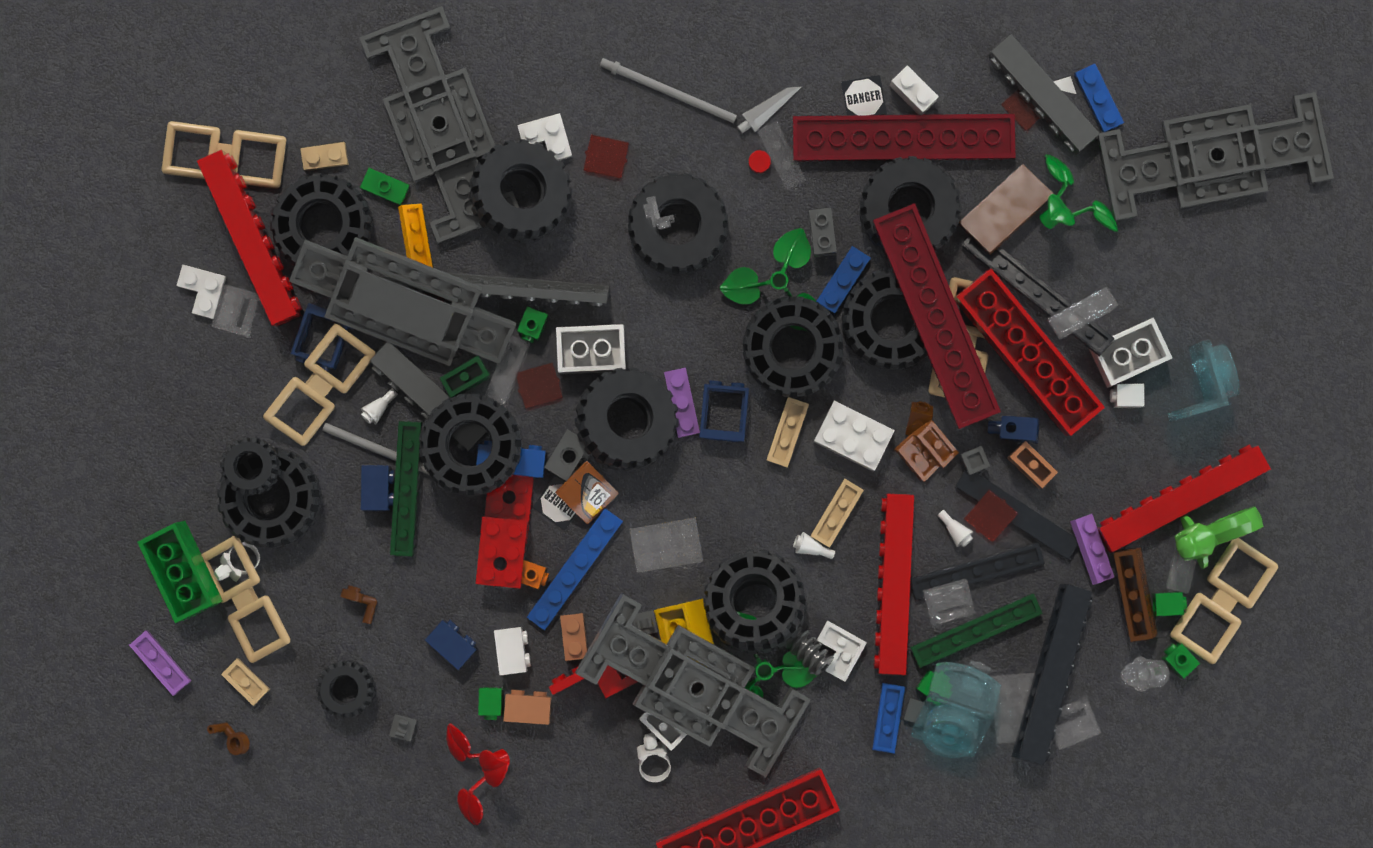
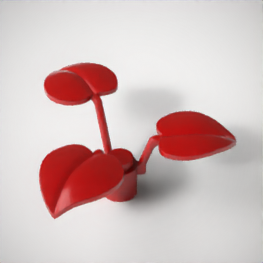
M450 723L447 726V745L451 754L461 762L465 761L466 757L479 758L480 766L484 772V777L473 785L469 791L464 788L458 792L457 798L460 811L470 823L477 826L482 821L483 808L479 799L473 795V792L484 781H487L492 787L499 786L506 776L510 758L504 749L493 753L483 750L481 753L471 754L469 752L471 746L466 736Z

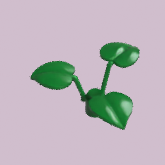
M1046 154L1044 157H1046L1047 167L1053 177L1062 182V188L1057 195H1049L1048 209L1040 215L1043 225L1048 229H1052L1058 223L1073 226L1075 224V216L1092 211L1095 218L1102 225L1117 233L1118 228L1110 209L1102 202L1095 200L1092 203L1093 206L1074 213L1066 207L1060 197L1068 184L1072 185L1074 183L1073 175L1065 163L1054 156Z
M804 229L791 230L778 239L774 246L773 255L776 261L782 262L784 265L781 271L772 274L770 280L757 283L758 276L754 270L740 267L729 274L720 286L721 292L728 299L736 303L751 304L760 297L758 287L771 284L774 289H783L788 297H793L786 287L788 277L785 271L788 264L792 268H800L806 265L810 259L811 247ZM801 293L797 296L804 297L816 302V300L807 293ZM790 326L791 328L796 330L807 331L799 326Z
M736 611L739 616L745 619H757L754 616ZM790 651L783 656L784 665L772 667L770 662L761 660L758 654H753L757 661L755 665L757 676L751 683L748 681L744 688L763 698L762 689L754 684L760 681V679H770L773 673L783 669V680L789 686L795 688L809 684L816 676L815 674H810L809 668H804L802 665L803 661H798L797 655H792Z

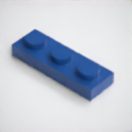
M1096 64L1076 72L1074 76L1102 133L1124 124Z
M852 246L816 302L835 314L871 258Z

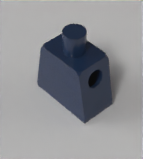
M1002 416V421L989 420L988 434H999L1000 439L1005 441H1026L1027 443L1038 444L1040 421L1038 418ZM1010 425H1015L1016 431L1008 432V427Z

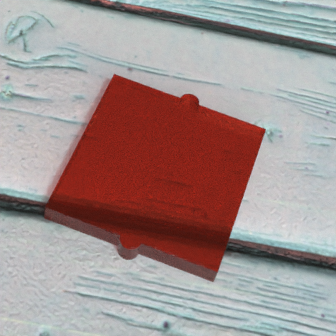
M1017 89L1001 105L1010 114H1015V120L1027 131L1040 118L1034 112L1036 107L1030 101L1026 103L1019 95L1021 91Z
M591 135L588 150L585 151L586 160L583 171L622 178L624 164L627 163L626 155L629 142Z
M553 362L515 373L520 388L518 392L522 395L525 409L563 398L559 386L560 379L557 378Z
M989 489L964 519L976 528L977 533L981 532L993 542L1018 512L1010 507L1005 499H1001Z

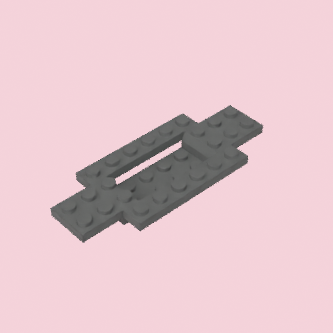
M357 237L353 241L348 256L305 240L289 282L331 298L324 316L325 318L448 366L451 365L458 348L500 364L516 326V322L475 307L482 290L481 286ZM367 268L450 300L452 304L450 305L366 272Z

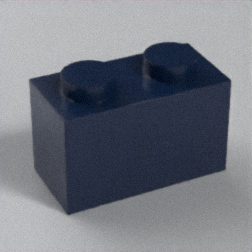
M362 465L361 510L390 511V506H393L394 493H391V484L395 482V472L391 470V466Z
M442 620L425 641L457 670H460L478 650L475 647L476 642L467 634L465 637L458 632L459 626L452 620L448 622Z

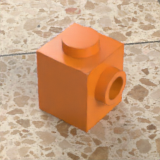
M524 560L522 583L540 589V586H545L549 576V573H546L547 568Z

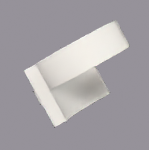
M242 542L243 546H247L255 552L257 563L254 568H256L260 561V554L254 545ZM234 546L230 549L229 553H223L220 563L222 565L214 571V576L217 580H224L230 576L233 581L237 582L241 574H247L246 571L235 569L230 562V553Z
M653 733L645 734L643 738L644 745L637 747L638 759H640L639 771L645 780L660 782L668 777L671 770L670 760L666 755V745L662 741L657 742L656 736ZM650 755L663 757L669 764L667 771L659 776L646 775L642 771L641 765Z

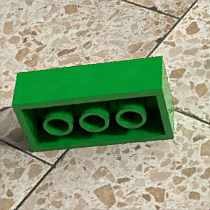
M186 521L173 523L137 542L175 623L185 621L223 602Z

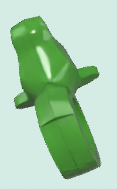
M1253 506L1216 520L1209 525L1194 523L1189 516L1184 515L1180 518L1184 530L1174 537L1177 551L1184 561L1197 559L1199 566L1203 569L1208 567V556L1212 555L1215 546L1245 536L1264 526L1260 513Z

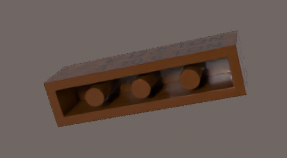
M1141 547L1117 551L1114 553L1130 642L1153 639L1157 636V629Z

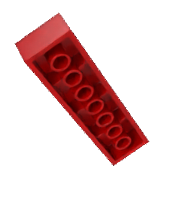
M219 150L197 160L271 325L278 327L302 316L300 310L303 309L298 297H293L290 291L294 289L292 283L289 282L290 279L286 278L281 271L284 269L281 259L273 254L272 250L275 249V246L270 236L268 237L263 232V229L266 228L262 218L256 215L253 210L257 207L253 198L246 194L244 190L247 188L243 177L236 173L235 169L238 168V165L233 155L231 156L229 153L227 154L223 150Z
M992 269L986 270L954 297L957 305L1065 436L1073 435L1105 408Z
M819 767L657 840L656 845L658 848H759L840 811L823 771Z

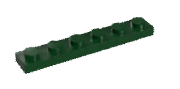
M399 421L390 555L411 557L414 555L420 464L419 436L422 433V422Z
M1034 593L910 648L918 667L921 668L1043 613Z

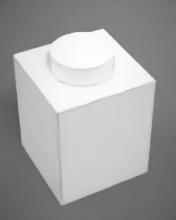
M1144 384L1114 385V389L1110 390V402L1114 403V408L1143 407Z

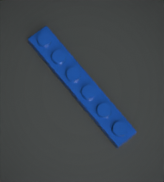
M607 509L603 510L528 614L527 618L543 630H546L623 522L621 519Z

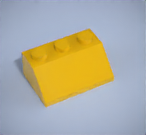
M703 599L654 610L660 638L663 643H668L676 627L680 625L714 644Z

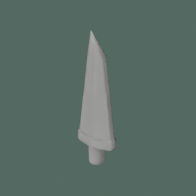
M801 87L786 88L743 113L742 116L745 121L737 126L740 133L743 134L749 128L754 133L758 131Z

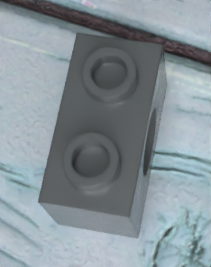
M831 208L809 210L808 219L813 258L836 255L837 250Z
M567 429L544 468L567 481L579 469L577 466L580 461H586L589 456L584 450L586 446L583 441L580 442L578 436ZM567 451L575 452V461L566 463L563 459L564 453Z

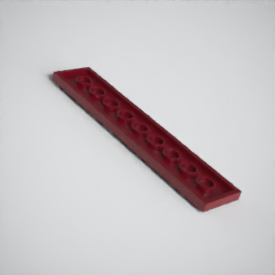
M1015 114L793 116V162L893 161L895 158L901 157L903 159L909 156H917V159L922 160L924 158L929 160L1016 158Z
M915 203L873 220L872 222L957 428L961 429L1000 413L996 398Z

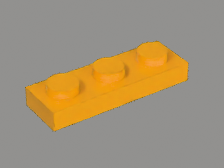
M422 204L399 206L398 210L407 258L433 267Z

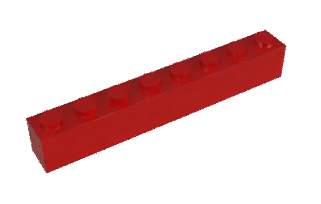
M1250 444L1239 449L1240 454L1233 458L1231 455H1227L1218 460L1219 465L1213 468L1211 465H1208L1199 470L1200 475L1194 478L1189 475L1181 479L1179 486L1172 488L1170 485L1160 490V496L1154 499L1152 496L1141 500V506L1135 509L1130 506L1120 511V517L1113 520L1111 516L1101 521V527L1097 529L1108 552L1120 549L1271 470L1259 446L1251 447Z
M886 494V498L881 500V512H885V521L880 522V534H884V542L879 544V556L883 557V564L878 566V579H882L881 588H877V601H881L880 610H876V624H880L879 633H875V646H879L878 655H874V669H878L877 673L906 675L914 495Z

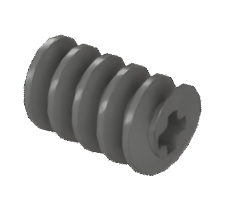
M802 627L797 629V634L793 639L788 638L785 641V647L791 649L792 655H797L798 661H803L802 665L804 668H809L810 674L817 676L829 667L834 657L826 658L828 650L825 649L820 652L822 644L818 643L814 646L813 643L816 638L807 639L810 631L807 630L802 633Z

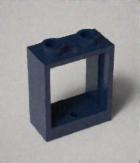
M308 303L291 354L296 356L295 361L305 363L306 359L310 356L301 351L313 316L343 325L325 318L327 309ZM343 325V328L349 332L351 327ZM339 336L331 362L319 358L316 361L317 365L329 372L330 368L336 370L346 341Z
M709 381V384H704L699 439L744 443L749 388H744L745 384L731 383V386H722L721 381ZM709 392L742 395L739 432L706 429Z

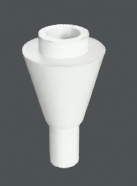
M390 389L382 398L380 397L362 407L363 413L361 416L367 423L371 424L373 422L377 424L388 404L398 394L394 389Z
M942 510L937 515L947 526L946 528L957 547L960 545L965 547L972 541L973 537L971 535L973 531L953 520L945 510Z
M804 532L801 536H796L793 547L796 548L795 552L800 554L822 555L833 559L835 554L834 550L823 547Z

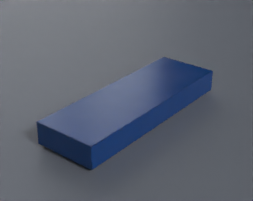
M882 683L872 750L895 753L905 686Z

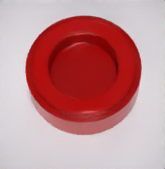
M757 150L750 155L748 164L753 172L764 173L769 169L771 159L765 151Z

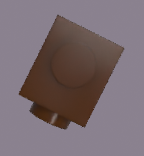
M923 401L911 403L905 435H911L918 428L932 420V405Z

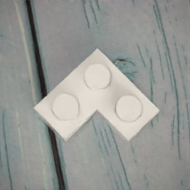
M560 113L517 125L521 139L529 140L530 144L545 142L547 150L551 149L556 154L554 157L558 161L572 157Z
M182 265L177 286L198 292L192 313L215 320L227 277Z
M827 621L817 641L836 652L833 655V661L825 671L845 682L867 642Z

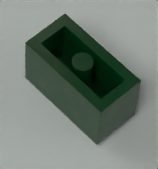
M476 356L439 379L450 398H453L491 378V375L481 358Z

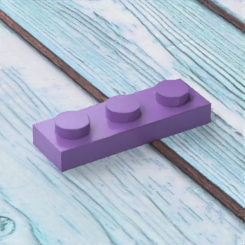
M686 368L664 372L667 389L673 395L671 400L673 404H677L678 408L676 418L679 419L678 427L676 428L678 438L699 434L700 431Z
M1089 514L1070 521L1092 584H1098L1114 578L1115 576L1093 515Z
M148 630L143 632L129 645L172 696H175L191 682V679Z

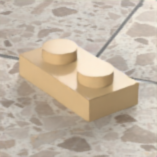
M345 142L301 148L304 171L349 165Z
M239 658L221 674L253 706L270 690Z

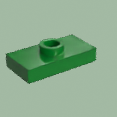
M368 168L360 186L362 190L400 206L410 187L407 183L371 168Z

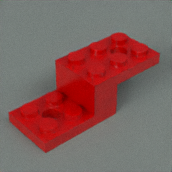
M512 475L501 487L487 493L485 517H482L476 584L521 588L525 544L528 542L534 477ZM507 491H513L516 496L515 501L511 504H507L503 500V495ZM499 557H503L507 561V566L504 570H497L494 566L495 560Z
M607 665L598 681V685L605 698L638 681L627 675L623 678L618 670ZM578 666L572 669V675L566 677L565 674H562L551 680L553 684L549 686L552 695L585 679L575 673Z

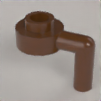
M348 585L347 589L342 588L340 597L367 605L362 622L371 625L377 599L361 594V589Z
M229 723L213 724L207 727L209 734L220 732L226 734L228 737L226 742L227 749L232 755H241L248 751L250 745L248 736L243 732L235 733Z

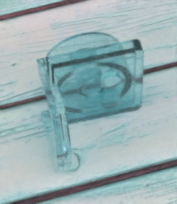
M1206 340L1189 347L1193 369L1198 378L1204 403L1167 413L1170 422L1229 405L1228 398L1239 395L1240 386L1237 370L1231 353L1225 344L1212 347L1210 340Z
M952 662L937 663L934 668L929 693L912 727L911 736L923 740V743L931 752L941 757L952 759L965 756L974 757L994 719L1001 685L989 675L973 667Z

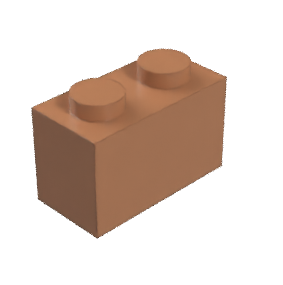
M1026 441L1022 442L1007 457L1038 489H1042L1058 473Z
M584 613L560 616L565 661L583 659L588 651Z
M511 690V694H506L505 722L550 724L552 697L547 696V692L534 691L533 695H524V690Z

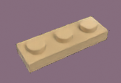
M790 397L787 398L766 461L788 468L809 406L808 403Z
M844 479L810 537L830 548L864 490Z

